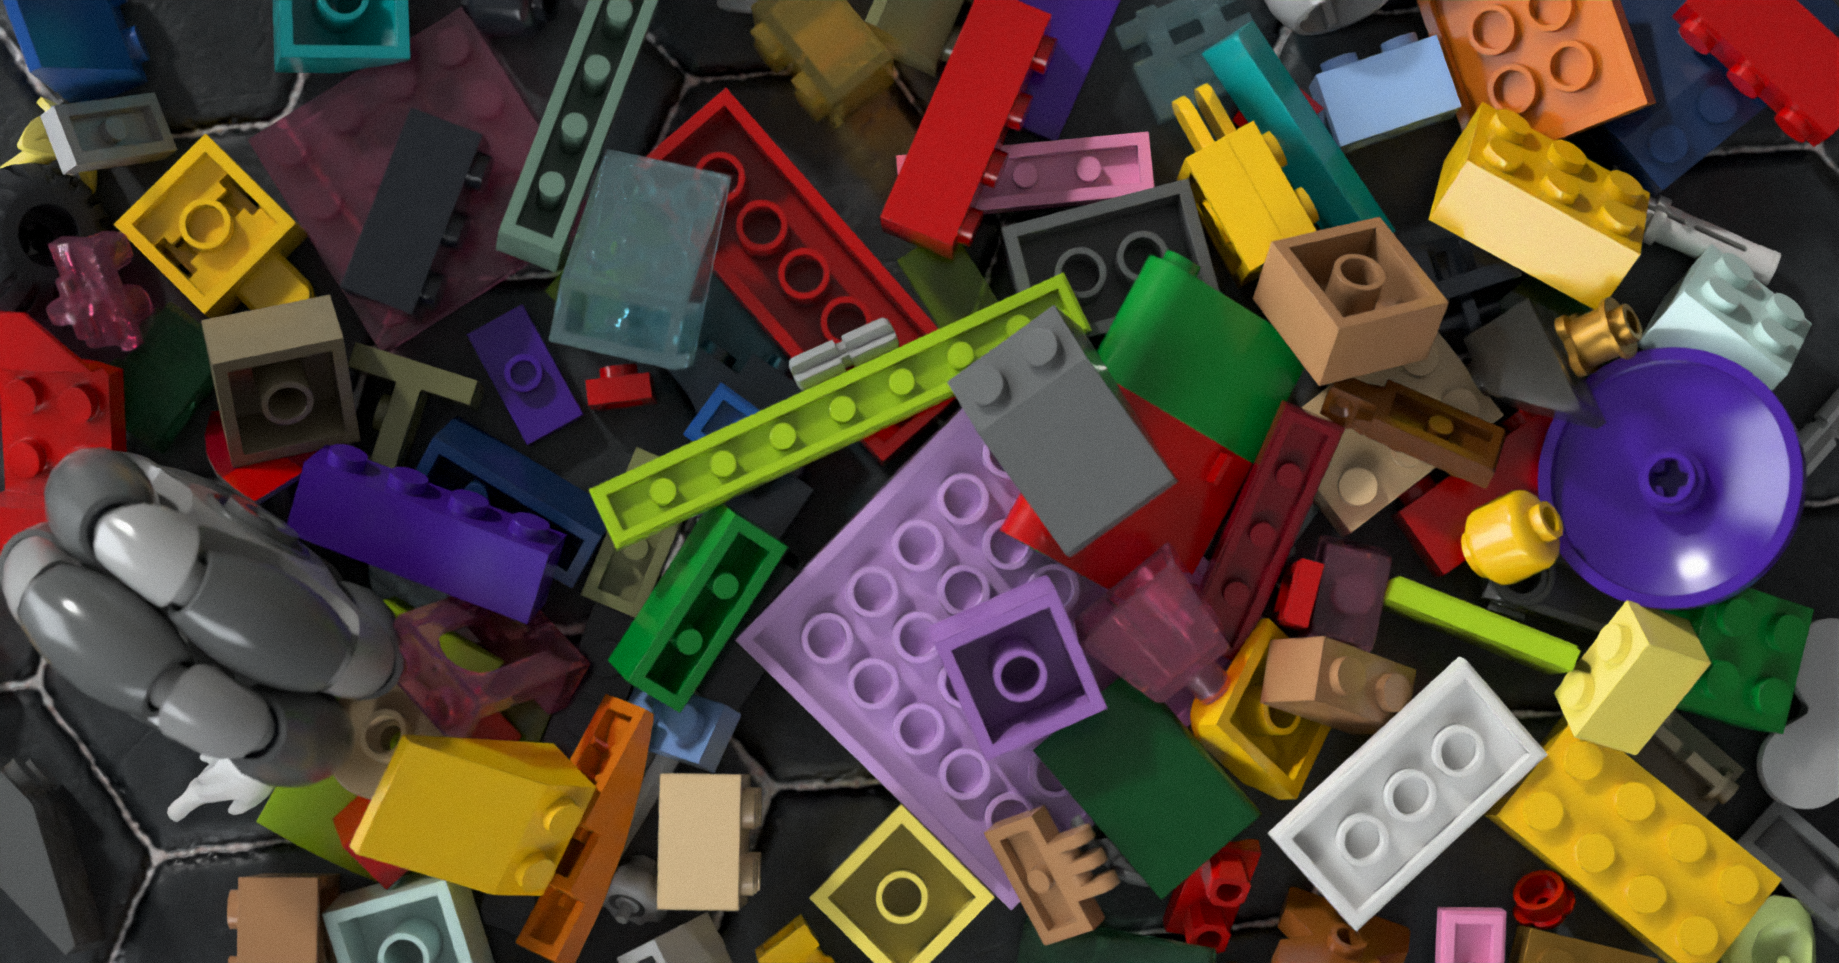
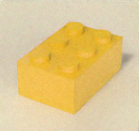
M1482 102L1444 160L1428 220L1595 310L1602 299L1611 297L1641 254L1650 193L1645 191L1641 184L1629 174L1618 170L1609 171L1590 161L1574 144L1565 140L1554 141L1530 128L1527 121L1517 113L1508 109L1497 110Z

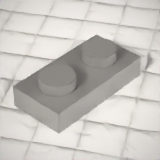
M155 92L54 105L40 115L63 175L160 161L177 151Z

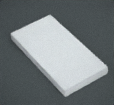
M1458 657L1268 832V835L1348 925L1357 932L1548 754L1467 660Z

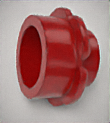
M1538 870L1528 873L1516 883L1513 890V897L1516 902L1513 914L1516 921L1525 927L1533 925L1539 930L1555 928L1575 908L1576 897L1574 892L1567 890L1566 882L1557 873L1549 870Z

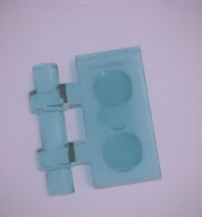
M1176 0L1158 9L1152 4L1136 11V19L1115 27L1117 38L1124 51L1146 41L1154 54L1135 63L1133 71L1158 125L1176 118L1172 108V101L1183 95L1191 101L1195 108H1199L1194 95V89L1204 83H1208L1213 88L1218 99L1228 95V92L1202 56V53L1253 20L1248 12L1231 21H1225L1220 8L1237 0ZM1198 19L1205 32L1174 46L1168 31Z

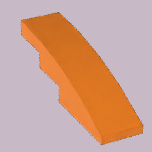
M605 694L570 759L597 788L555 870L553 878L549 882L543 896L539 897L515 942L528 951L553 963H576L602 908L625 847L643 782L654 714L645 708Z

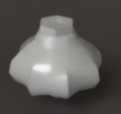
M635 855L631 857L627 864L616 868L602 906L607 908L617 922L626 924L629 920L641 926L646 922H661L667 916V910L657 909L658 868L656 861L645 855Z

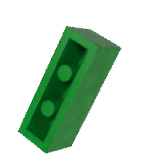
M725 503L705 511L608 661L628 683L681 713L788 547L767 529Z

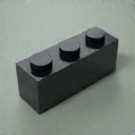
M410 108L340 288L350 296L418 322H422L426 309L432 311L437 309L448 281V275L441 273L450 249L457 252L461 249L471 224V216L465 214V210L473 190L482 192L486 187L494 166L495 157L488 154L491 145L483 134L415 108Z

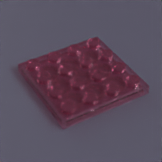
M462 6L410 38L409 61L360 69L248 139L339 286L411 107L481 133L491 145L488 154L495 157L492 173L482 192L473 190L465 210V214L471 216L469 231L461 249L458 252L451 249L441 271V273L448 275V281L441 302L435 311L426 309L422 322H418L350 296L341 288L379 350L390 352L530 264L495 249L498 231L539 126L472 20L463 11ZM585 198L569 239L598 221Z

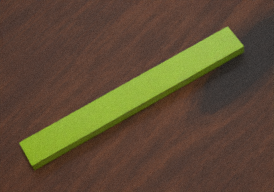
M1064 272L589 489V493L616 551L618 552L954 397L955 395L947 383L950 379L1053 305L1081 326L1086 336L1089 335L1092 330Z

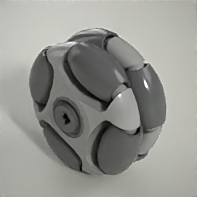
M104 447L81 448L64 456L52 469L44 488L45 517L48 522H41L15 534L4 545L0 554V582L8 608L44 660L59 675L88 696L113 709L128 713L146 725L162 731L167 737L203 755L219 759H229L242 774L267 786L306 787L327 779L336 773L349 759L354 747L355 731L349 714L333 695L356 701L376 699L388 693L398 683L405 666L406 639L397 616L390 606L367 587L345 581L334 565L298 540L300 538L299 534L284 521L212 480L182 469L158 465L149 458L137 454L114 451Z

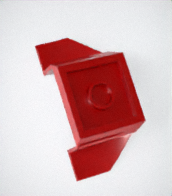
M0 311V404L5 490L0 492V554L4 545L15 534L41 522H48L45 517L44 488L52 469L64 456L81 448L95 447L127 452L123 369L102 362L79 358L48 330L24 312Z

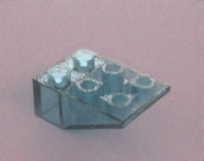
M605 149L561 276L549 341L672 370L693 366L731 175Z

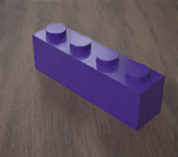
M326 444L304 462L287 525L293 528L301 539L528 624L546 603L567 534L551 529L550 524L545 519L524 512L511 514L492 507L484 496L472 491H450L429 483L426 475L411 468L394 467L391 469L368 460V455L364 451L350 445L334 444L330 446Z

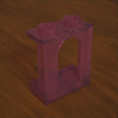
M451 596L399 614L393 624L401 639L399 652L403 654L405 659V666L401 676H399L397 685L444 737L470 738L481 718L532 698L548 715L567 707L590 665L589 661L541 610L537 612L528 624ZM468 625L467 628L492 654L504 660L502 664L504 667L483 673L468 671L459 667L446 657L440 647L439 638L448 632Z

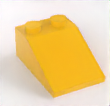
M403 734L349 847L358 855L488 894L543 896L597 787L553 743Z

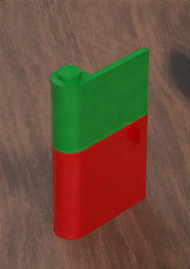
M1166 250L1162 259L1152 255L1148 256L1097 353L1179 482L1072 557L1064 553L1021 492L1000 529L1002 533L1066 566L1166 623L1253 465L1282 400L1287 402L1305 369L1271 323L1196 278L1201 268L1189 259L1170 250Z

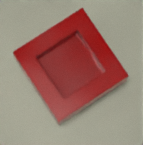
M637 364L603 367L599 369L600 378L585 380L588 406L594 412L657 404L654 378L649 372L638 373Z

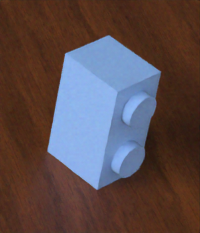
M1415 32L1407 33L1380 45L1382 53L1358 60L1356 52H1351L1329 59L1320 65L1322 73L1315 75L1309 89L1312 98L1324 108L1319 114L1320 120L1344 154L1452 119L1462 107L1437 35L1418 40Z

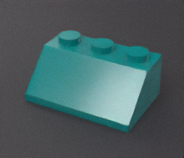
M272 0L275 73H343L410 60L408 0Z

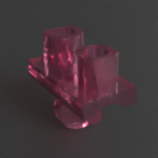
M101 231L88 237L61 236L48 244L60 274L55 283L61 297L52 301L46 308L51 324L56 326L72 324L77 339H85L88 348L116 345L121 347L123 351H132L144 343L139 327L154 315L155 310L148 292L143 290L140 285H122L117 271L131 263V259L134 256L127 236L122 232Z

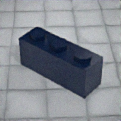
M458 415L432 438L416 468L417 471L428 477V482L450 491L468 490L484 496L492 507L511 514L518 512L534 514L545 519L550 524L551 529L567 534L553 578L568 587L573 588L594 563L607 529L591 495Z

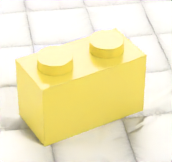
M1626 600L1612 620L1603 627L1597 639L1576 664L1573 672H1569L1564 677L1554 694L1575 738L1637 756L1710 666L1711 662L1688 619L1657 609L1643 607L1638 603Z

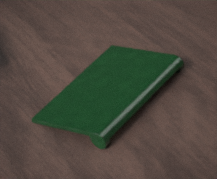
M1131 667L1101 692L1107 709L1055 731L1039 744L1033 752L1162 900L1240 832L1253 824L1262 813L1134 667Z

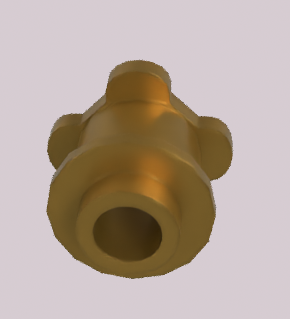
M1611 297L1602 299L1599 302L1598 308L1584 315L1580 313H1575L1571 316L1562 315L1556 318L1554 322L1557 335L1562 340L1569 356V364L1579 378L1593 374L1603 367L1604 362L1618 356L1627 360L1637 354V341L1642 339V328L1634 310L1628 304L1620 305Z

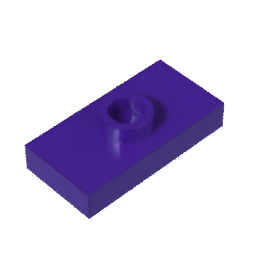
M523 304L466 334L529 447L585 417Z

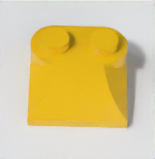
M1269 618L1260 619L1256 628L1250 633V636L1229 666L1219 686L1206 687L1195 697L1190 712L1191 728L1194 736L1204 748L1243 784L1260 790L1278 800L1297 799L1331 727L1260 703L1270 640L1290 639Z

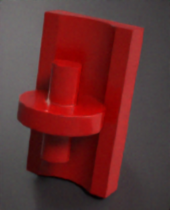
M1245 839L1239 842L1230 841L1177 886L1172 893L1162 919L1165 932L1184 934L1187 946L1191 950L1212 953L1224 952L1231 937V927L1240 905L1247 898L1251 888V878L1262 854L1259 841L1253 839Z

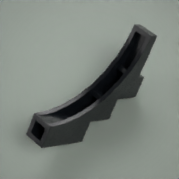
M633 301L619 321L622 328L663 363L689 396L697 413H699L721 382L760 411L803 392L795 382L789 368V363L775 354H772L768 361L765 362L753 353L739 374L731 369L737 361L736 358L707 338H705L700 347L679 333L685 323L655 302L647 311ZM800 467L728 500L725 504L764 527L783 542L816 495L815 490L806 484L812 474L804 467ZM791 552L787 553L783 561L779 560L695 691L709 700L725 704L741 713L768 672L733 638L807 563Z

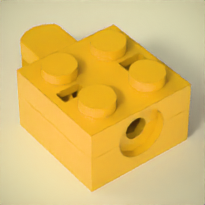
M1204 83L1194 89V95L1201 113L1217 141L1213 140L1196 108L1185 95L1172 101L1174 114L1196 153L1185 158L1176 181L1189 178L1200 222L1239 289L1260 277L1271 241L1317 231L1313 224L1319 221V215L1307 192L1302 187L1293 190L1281 168L1287 165V159L1274 135L1270 131L1261 134L1254 120L1236 130L1213 88L1208 83Z
M206 133L114 224L209 318L229 315L241 302L250 310L316 297L311 283L286 259L310 234ZM249 196L259 204L257 207L248 199ZM180 264L190 272L188 276L178 267Z

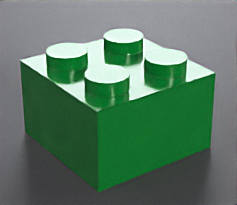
M1747 588L1727 600L1707 607L1682 611H1663L1690 621L1711 662L1710 666L1675 709L1734 727L1784 734L1814 609Z

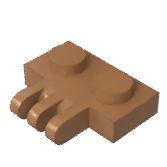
M1042 805L1000 820L984 832L1044 946L1092 931L1105 919L1094 896L1113 889L1120 883V880L1114 869L1093 875L1091 870L1105 863L1108 857L1102 846L1085 852H1081L1079 849L1080 846L1087 844L1096 836L1089 823L1059 833L1046 806Z

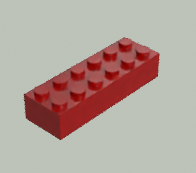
M727 88L723 89L629 170L635 185L789 360L830 340H833L834 344L843 341L842 335L879 318H887L890 321L899 340V347L938 330V327ZM852 365V366L847 367V368H845V369H846V371H849V370H851V369H853V368H855V367H854V365ZM954 396L860 441L884 468L958 404L959 401Z

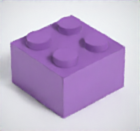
M1047 574L928 626L935 648L986 762L1107 709L1059 595Z

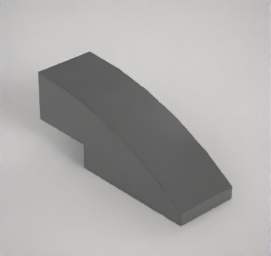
M1774 801L1736 843L1780 877L1782 880L1776 888L1786 897L1797 899L1810 913L1812 922L1839 945V848L1793 809Z

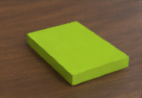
M1401 576L1378 584L1371 603L1374 607L1547 675L1573 672L1581 651L1577 649V645Z

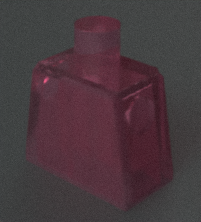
M1320 535L1315 562L1325 565L1308 628L1300 630L1299 638L1325 636L1366 652H1371L1376 640L1392 557L1384 548Z
M1166 542L1074 619L1079 644L1083 649L1157 703L1166 702L1181 688L1186 686L1203 705H1208L1218 700L1231 684L1230 676L1216 662L1230 646L1223 624L1175 548L1169 542Z

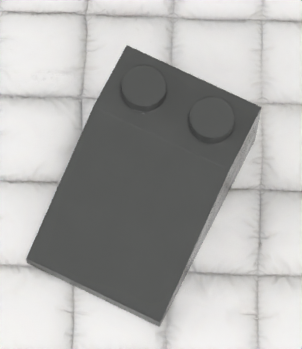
M1054 305L947 382L979 436L1061 549L1069 557L1075 555L1179 482L1081 326Z
M0 757V887L65 955L97 949L106 940V936L66 804L53 791L58 786V781L44 765L32 757L27 762L22 757Z

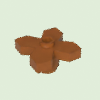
M1290 887L1281 906L1277 926L1289 939L1279 941L1271 963H1403L1408 954L1411 931L1406 926L1373 916L1356 932L1343 921L1324 897L1296 887Z

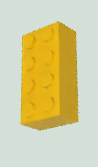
M1563 715L1540 743V746L1548 755L1487 810L1484 816L1665 962L1717 963L1782 879L1623 751L1575 738Z

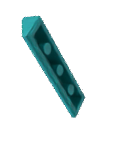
M1253 20L1202 53V56L1248 123L1254 120L1261 134L1270 131L1277 139L1287 159V165L1281 169L1294 190L1302 187L1309 195L1318 212L1319 221L1316 223L1321 230L1380 217L1392 233L1396 231Z

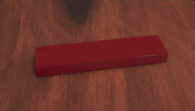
M1282 400L1178 632L1180 640L1232 661L1250 636V633L1258 624L1345 431L1342 425Z

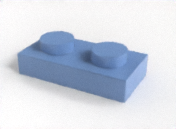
M634 687L627 701L645 708L654 714L648 751L711 773H715L741 717L740 713L725 704L692 694L681 713L637 687Z

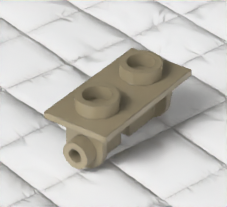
M1675 710L1671 712L1637 756L1626 753L1704 817L1710 813L1718 802L1725 804L1739 788L1736 780L1745 771L1744 768Z

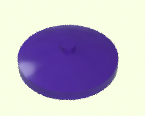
M1664 347L1639 351L1628 360L1621 357L1591 374L1576 387L1556 413L1547 431L1539 460L1538 496L1541 502H1549L1557 510L1561 518L1563 534L1559 537V552L1574 571L1600 591L1623 602L1629 600L1643 607L1663 611H1682L1707 607L1727 600L1753 585L1771 569L1788 547L1798 527L1806 498L1807 470L1803 445L1798 430L1780 399L1766 384L1739 364L1720 355L1692 348Z

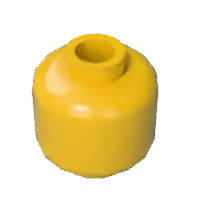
M1525 490L1510 491L1472 511L1467 518L1465 532L1462 535V551L1467 563L1478 576L1488 578L1500 585L1515 584L1548 569L1554 564L1559 556V537L1563 534V524L1557 510L1549 502H1541L1537 496Z

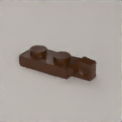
M1356 378L1331 383L1320 411L1321 415L1342 425L1345 429L1352 428L1358 434L1365 435V437L1386 445L1394 451L1407 454L1444 470L1454 477L1467 480L1485 489L1495 474L1507 432L1502 427L1390 379L1387 380L1385 386L1368 384Z

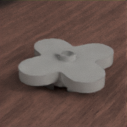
M1837 618L1811 621L1794 689V694L1801 704L1799 715L1786 722L1784 734L1770 733L1762 742L1757 755V774L1762 787L1772 799L1790 808H1819L1839 798V619Z

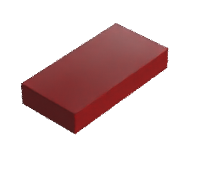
M1302 558L1285 567L1271 621L1278 628L1293 633L1308 628L1325 564Z

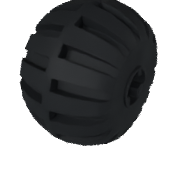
M23 163L0 168V311L24 312L35 321L53 320L68 315L82 307L101 286L112 261L110 256L114 248L113 230L108 227L106 219L109 216L101 200L97 201L92 195L93 190L81 179L69 174L63 175L61 169L45 164ZM28 232L33 234L35 239L32 241L31 247L40 253L27 256L23 252L22 243L18 236Z

